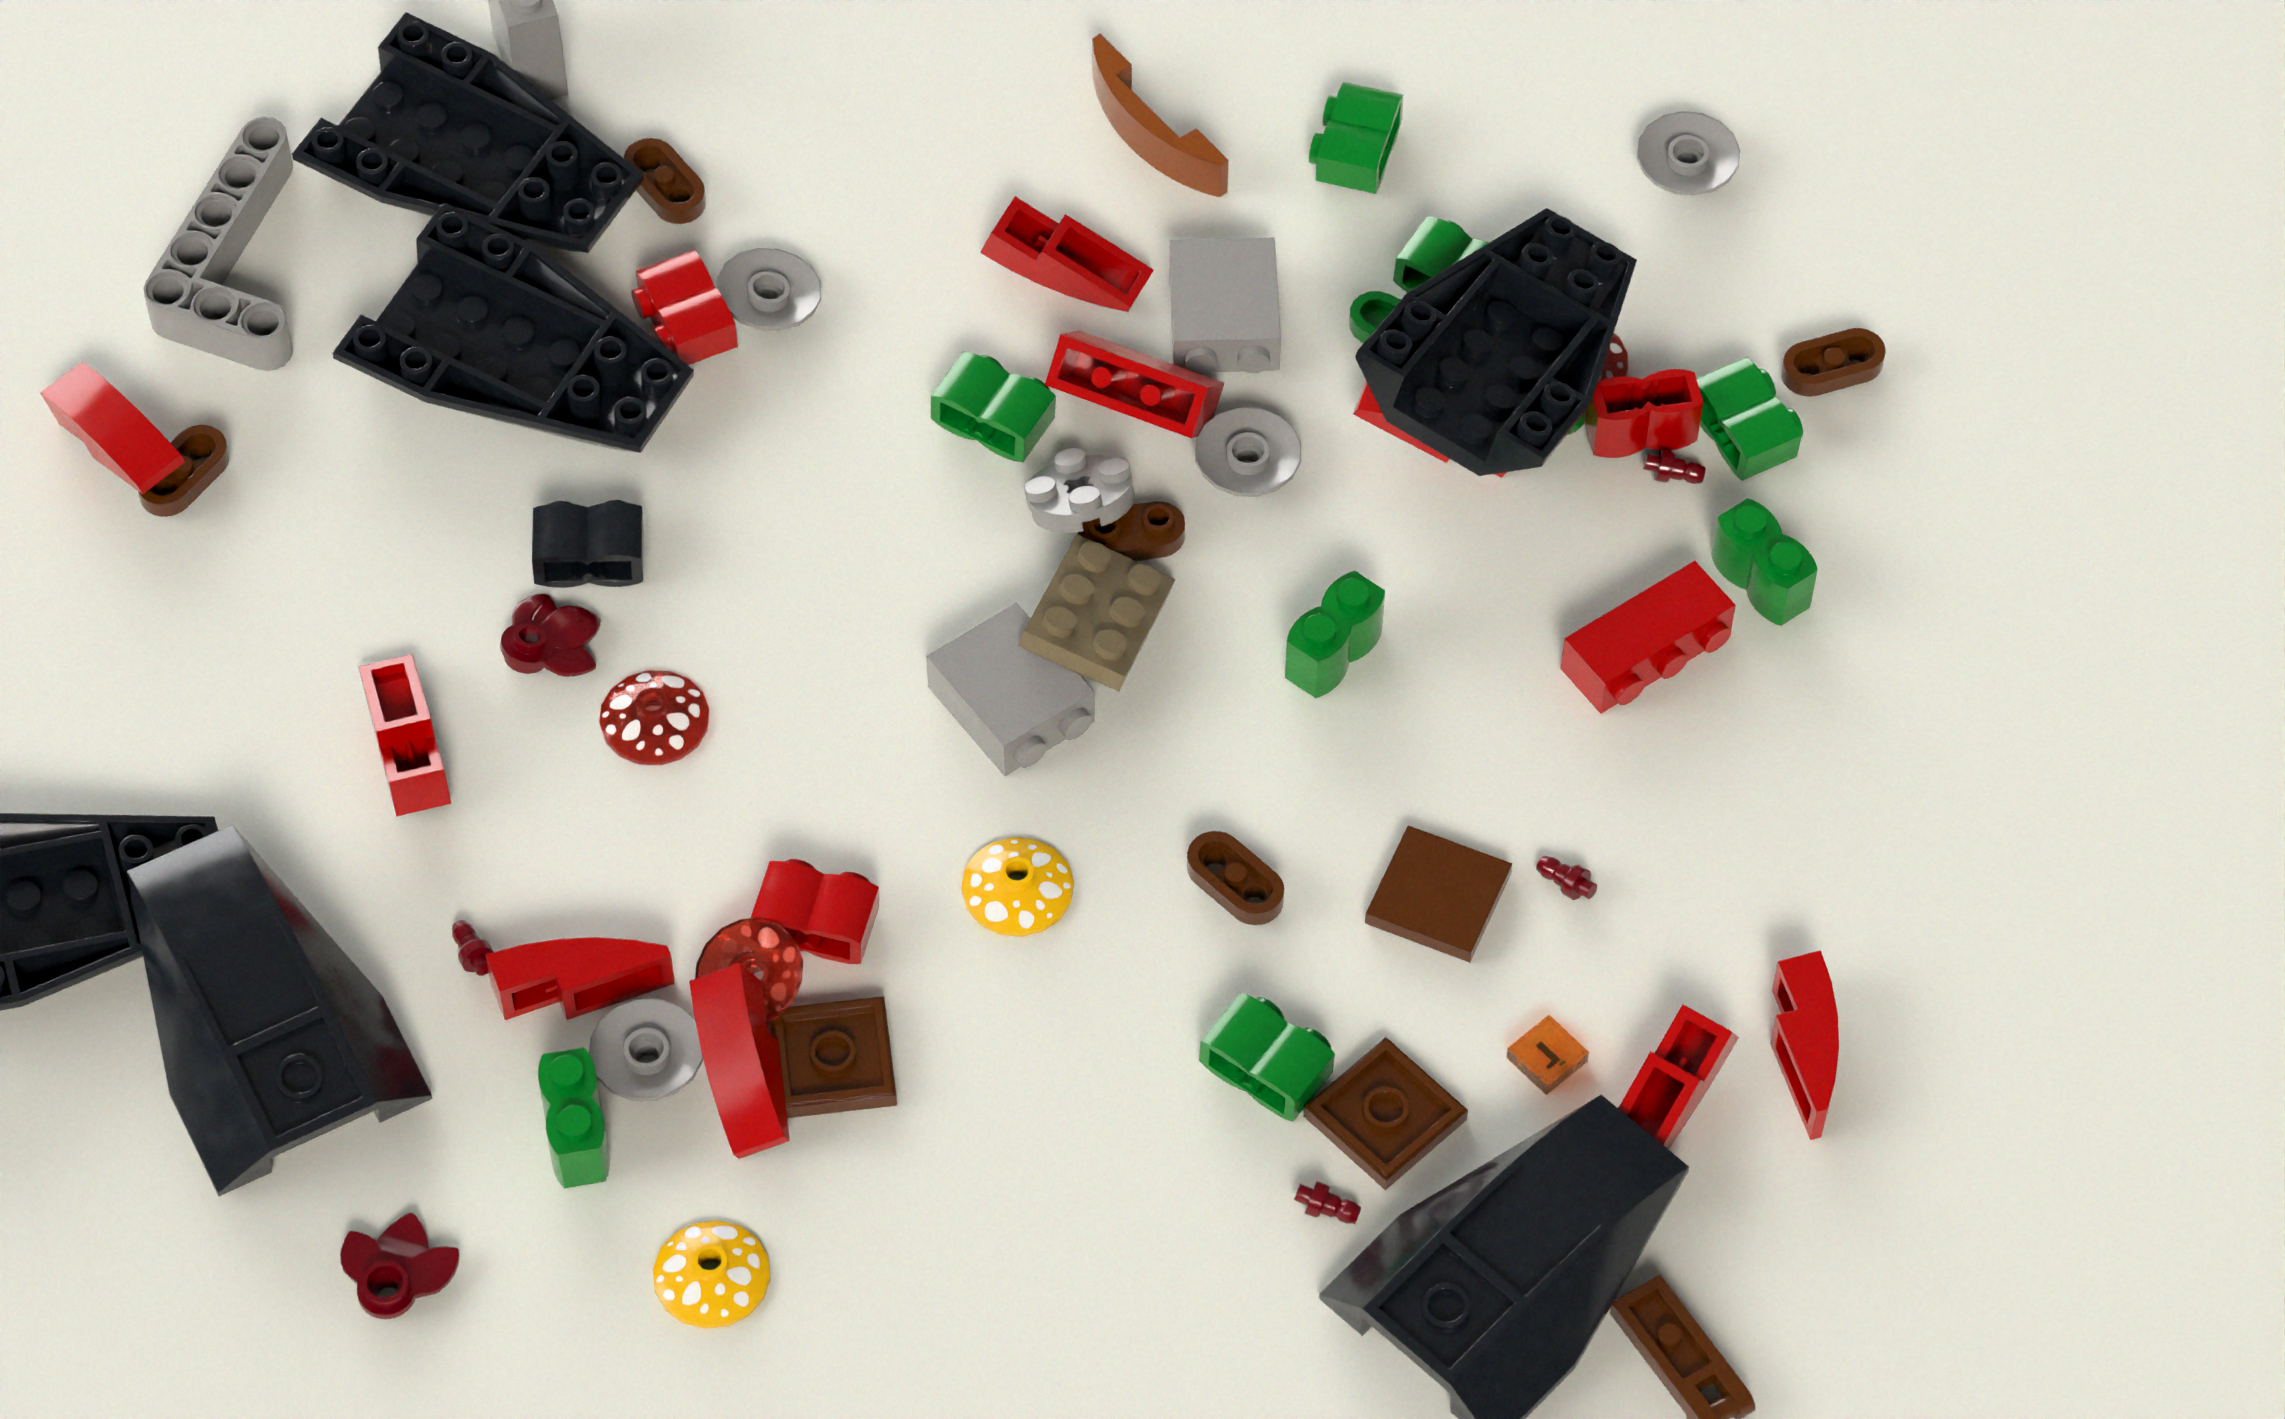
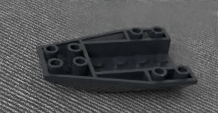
M405 12L378 46L381 73L337 126L320 118L292 153L293 160L381 203L433 216L444 202L530 243L589 253L643 181V174L496 55Z
M444 202L416 238L418 264L376 321L360 314L333 351V359L426 403L596 446L641 453L694 376V369L536 245Z
M1546 208L1407 292L1358 349L1355 359L1388 423L1476 475L1484 476L1542 467L1591 404L1637 259L1619 250L1613 244L1605 242L1579 227L1569 219Z
M0 813V1011L23 1007L142 958L143 953L127 871L217 832L218 827L215 817Z
M234 825L127 871L169 1094L218 1197L272 1173L271 1158L373 1111L379 1123L432 1099V1094L383 996Z
M1599 1095L1401 1213L1319 1294V1299L1361 1336L1371 1327L1376 1329L1450 1393V1412L1458 1419H1526L1576 1368L1609 1311L1611 1303L1617 1297L1689 1172V1166L1603 1095Z

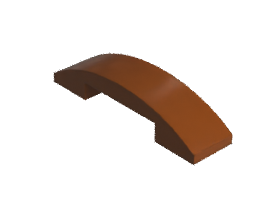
M1101 34L1092 38V73L1096 94L1106 117L1125 143L1144 161L1174 181L1219 198L1228 193L1229 160L1197 128L1182 137H1178L1132 91V64Z

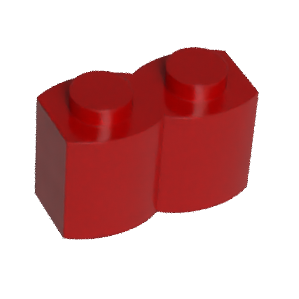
M695 250L636 271L638 288L633 289L631 294L639 316L642 320L650 317L654 324V327H652L653 338L687 365L738 347L736 325L722 295L714 286L706 266Z
M1668 369L1652 373L1644 379L1618 376L1598 381L1593 399L1587 409L1585 427L1593 455L1605 458H1619L1635 454L1644 448L1669 451L1684 448L1696 442L1700 427L1703 399L1695 372L1683 369Z
M799 859L769 861L750 918L751 938L760 942L759 934L762 929L771 927L778 933L781 939V943L774 948L788 950L793 946L797 951H807L823 959L846 964H861L879 910V886L871 883L865 876L855 872L823 874L810 863Z

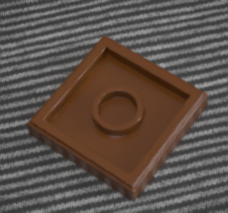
M1408 825L1366 911L1365 924L1470 963L1511 876L1512 863Z
M884 996L783 1007L781 1013H777L778 1008L770 1009L772 1034L779 1042L787 1118L897 1106Z
M1385 1037L1306 1104L1303 1116L1386 1191L1467 1120L1468 1109Z

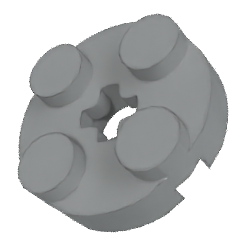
M1069 448L1058 452L1054 456L1053 464L1040 470L1024 485L1027 504L1030 511H1032L1035 523L1041 528L1059 533L1084 531L1082 522L1092 521L1097 518L1100 519L1101 527L1110 524L1126 514L1135 501L1133 479L1127 459L1103 455H1085V452L1079 448Z

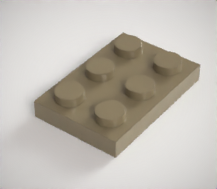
M1076 534L1029 620L1018 646L1119 692L1170 594L1175 579L1157 571L1151 566L1141 564L1108 549L1100 543L1093 542Z

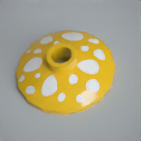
M1012 837L992 842L975 853L964 869L961 892L967 911L981 926L1000 935L1022 937L1043 932L1062 918L1072 901L1074 880L1067 861L1055 848L1036 839ZM1022 874L1026 877L1022 880H1012L1008 876Z
M719 1220L697 1222L675 1232L660 1248L653 1267L655 1293L664 1309L682 1323L704 1329L730 1326L748 1317L764 1300L771 1280L769 1258L758 1238L739 1225ZM709 1260L721 1262L713 1270H705L700 1267V1264Z

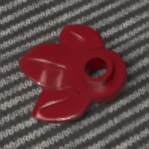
M535 594L518 603L513 609L512 625L502 634L500 650L506 664L511 669L520 673L532 674L545 668L558 676L572 677L583 675L596 669L593 657L583 647L598 633L601 619L593 612L579 606H563L557 609L550 595Z
M408 1213L391 1224L377 1240L360 1232L349 1231L340 1252L341 1266L344 1273L357 1284V1297L360 1306L367 1314L379 1319L396 1318L407 1312L414 1304L416 1298L440 1292L455 1275L460 1258L459 1249L456 1247L441 1246L429 1249L426 1233L420 1221L413 1213ZM385 1288H394L398 1291L390 1297L383 1298L377 1296Z

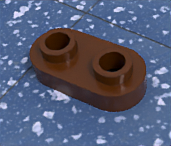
M644 138L635 141L626 149L623 158L643 174V181L636 191L661 219L672 224H686L701 216L706 207L704 184L667 142L657 138ZM647 170H655L652 173L645 172Z
M1851 328L1796 343L1784 355L1781 370L1782 381L1790 391L1807 397L1818 396L1869 382L1875 379L1882 371L1886 353L1884 342L1877 334L1870 330ZM1850 360H1859L1861 363L1855 364Z
M208 425L192 426L183 430L170 442L182 455L185 463L144 494L138 491L140 502L147 512L160 517H169L181 513L226 469L229 463V451L226 439L218 429ZM201 457H209L206 461H196ZM167 492H172L171 494H168V495H162V494L167 493Z
M1163 501L1133 504L1121 518L1102 527L1099 518L1082 522L1084 531L1078 532V535L1100 543L1108 549L1130 559L1142 561L1163 558L1176 553L1182 547L1185 540V518L1176 506ZM1160 522L1164 523V525L1155 526L1151 523ZM1106 529H1111V530H1112V532H1110V533H1100V532H1098V531H1100V530H1106Z
M1221 831L1205 832L1191 842L1187 851V871L1189 877L1232 916L1245 924L1263 925L1273 921L1280 914L1284 903V884L1282 879L1232 835ZM1211 863H1218L1224 868L1215 871L1208 869L1206 866ZM1252 897L1261 898L1264 902L1260 904H1252L1247 902L1246 900Z

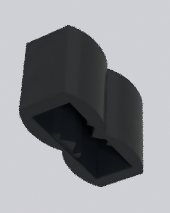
M610 500L590 507L567 501H555L533 508L532 568L534 584L554 588L575 587L587 583L607 587H623L643 582L644 525L642 506L621 500Z

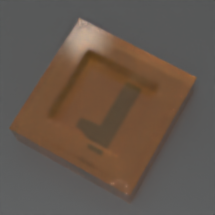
M1548 1015L1507 1048L1506 1058L1547 1095L1588 1062L1589 1051Z

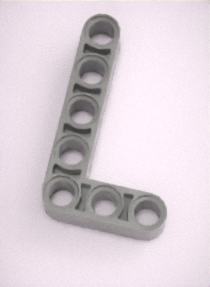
M271 117L255 118L241 129L147 278L143 288L151 325L156 334L165 339L264 371L277 370L286 365L291 359L293 348L285 311L274 302L223 286V283L292 173L293 163L285 126L279 120Z

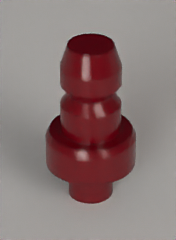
M1664 449L1660 450L1658 456L1646 454L1643 464V470L1654 472L1655 481L1664 483L1670 479H1684L1687 483L1692 484L1702 483L1706 467L1692 461L1687 463L1683 459L1675 458L1674 452Z
M1542 856L1538 861L1536 870L1542 877L1553 880L1555 884L1560 886L1562 894L1568 898L1577 900L1584 896L1591 899L1596 893L1597 884L1590 881L1591 872L1580 865L1571 867L1567 864H1561L1560 860L1551 856Z
M459 920L455 922L452 926V937L456 944H458V959L463 969L467 972H476L478 976L488 974L485 955L493 953L490 944L480 939L476 935L473 926L467 921Z
M1316 1181L1313 1189L1299 1184L1294 1200L1307 1205L1304 1214L1314 1218H1318L1320 1214L1328 1217H1337L1339 1221L1344 1223H1356L1361 1211V1207L1356 1202L1349 1199L1342 1200L1339 1195L1329 1192L1330 1187L1327 1184Z

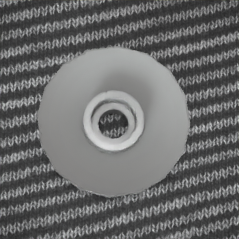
M1685 111L1663 115L1648 124L1639 137L1637 160L1643 174L1656 186L1674 194L1691 196L1714 192L1729 183L1738 169L1740 147L1734 133L1721 121L1703 113Z
M756 248L738 253L724 264L717 277V289L725 300L732 317L739 323L758 330L782 331L799 326L813 316L821 301V282L813 267L799 256L780 249Z
M1237 407L1217 414L1204 424L1196 439L1195 461L1202 476L1218 490L1235 496L1259 497L1278 491L1293 479L1301 464V441L1294 427L1279 414L1259 407ZM1251 460L1253 461V463H1245L1241 461Z
M636 999L616 1006L600 1019L590 1037L589 1054L595 1065L597 1080L611 1093L631 1101H657L677 1094L694 1079L703 1062L695 1019L681 1006L663 999ZM645 1055H653L658 1058L650 1063L638 1062Z

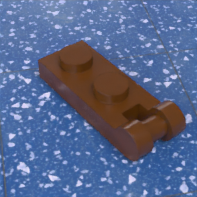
M1661 1275L1656 1276L1611 1303L1610 1315L1685 1412L1687 1419H1730L1732 1417L1742 1419L1756 1410L1754 1399L1747 1387ZM1713 1384L1720 1393V1397L1708 1403L1700 1391Z

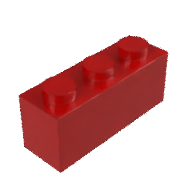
M1080 330L1060 334L1045 385L1191 439L1198 437L1204 424L1214 417L1225 384L1224 382Z
M1693 561L1564 638L1560 669L1598 712L1602 714L1616 704L1626 705L1632 702L1646 686L1661 677L1669 679L1675 676L1684 668L1689 660L1704 651L1711 653L1722 647L1731 636L1736 605L1700 565Z

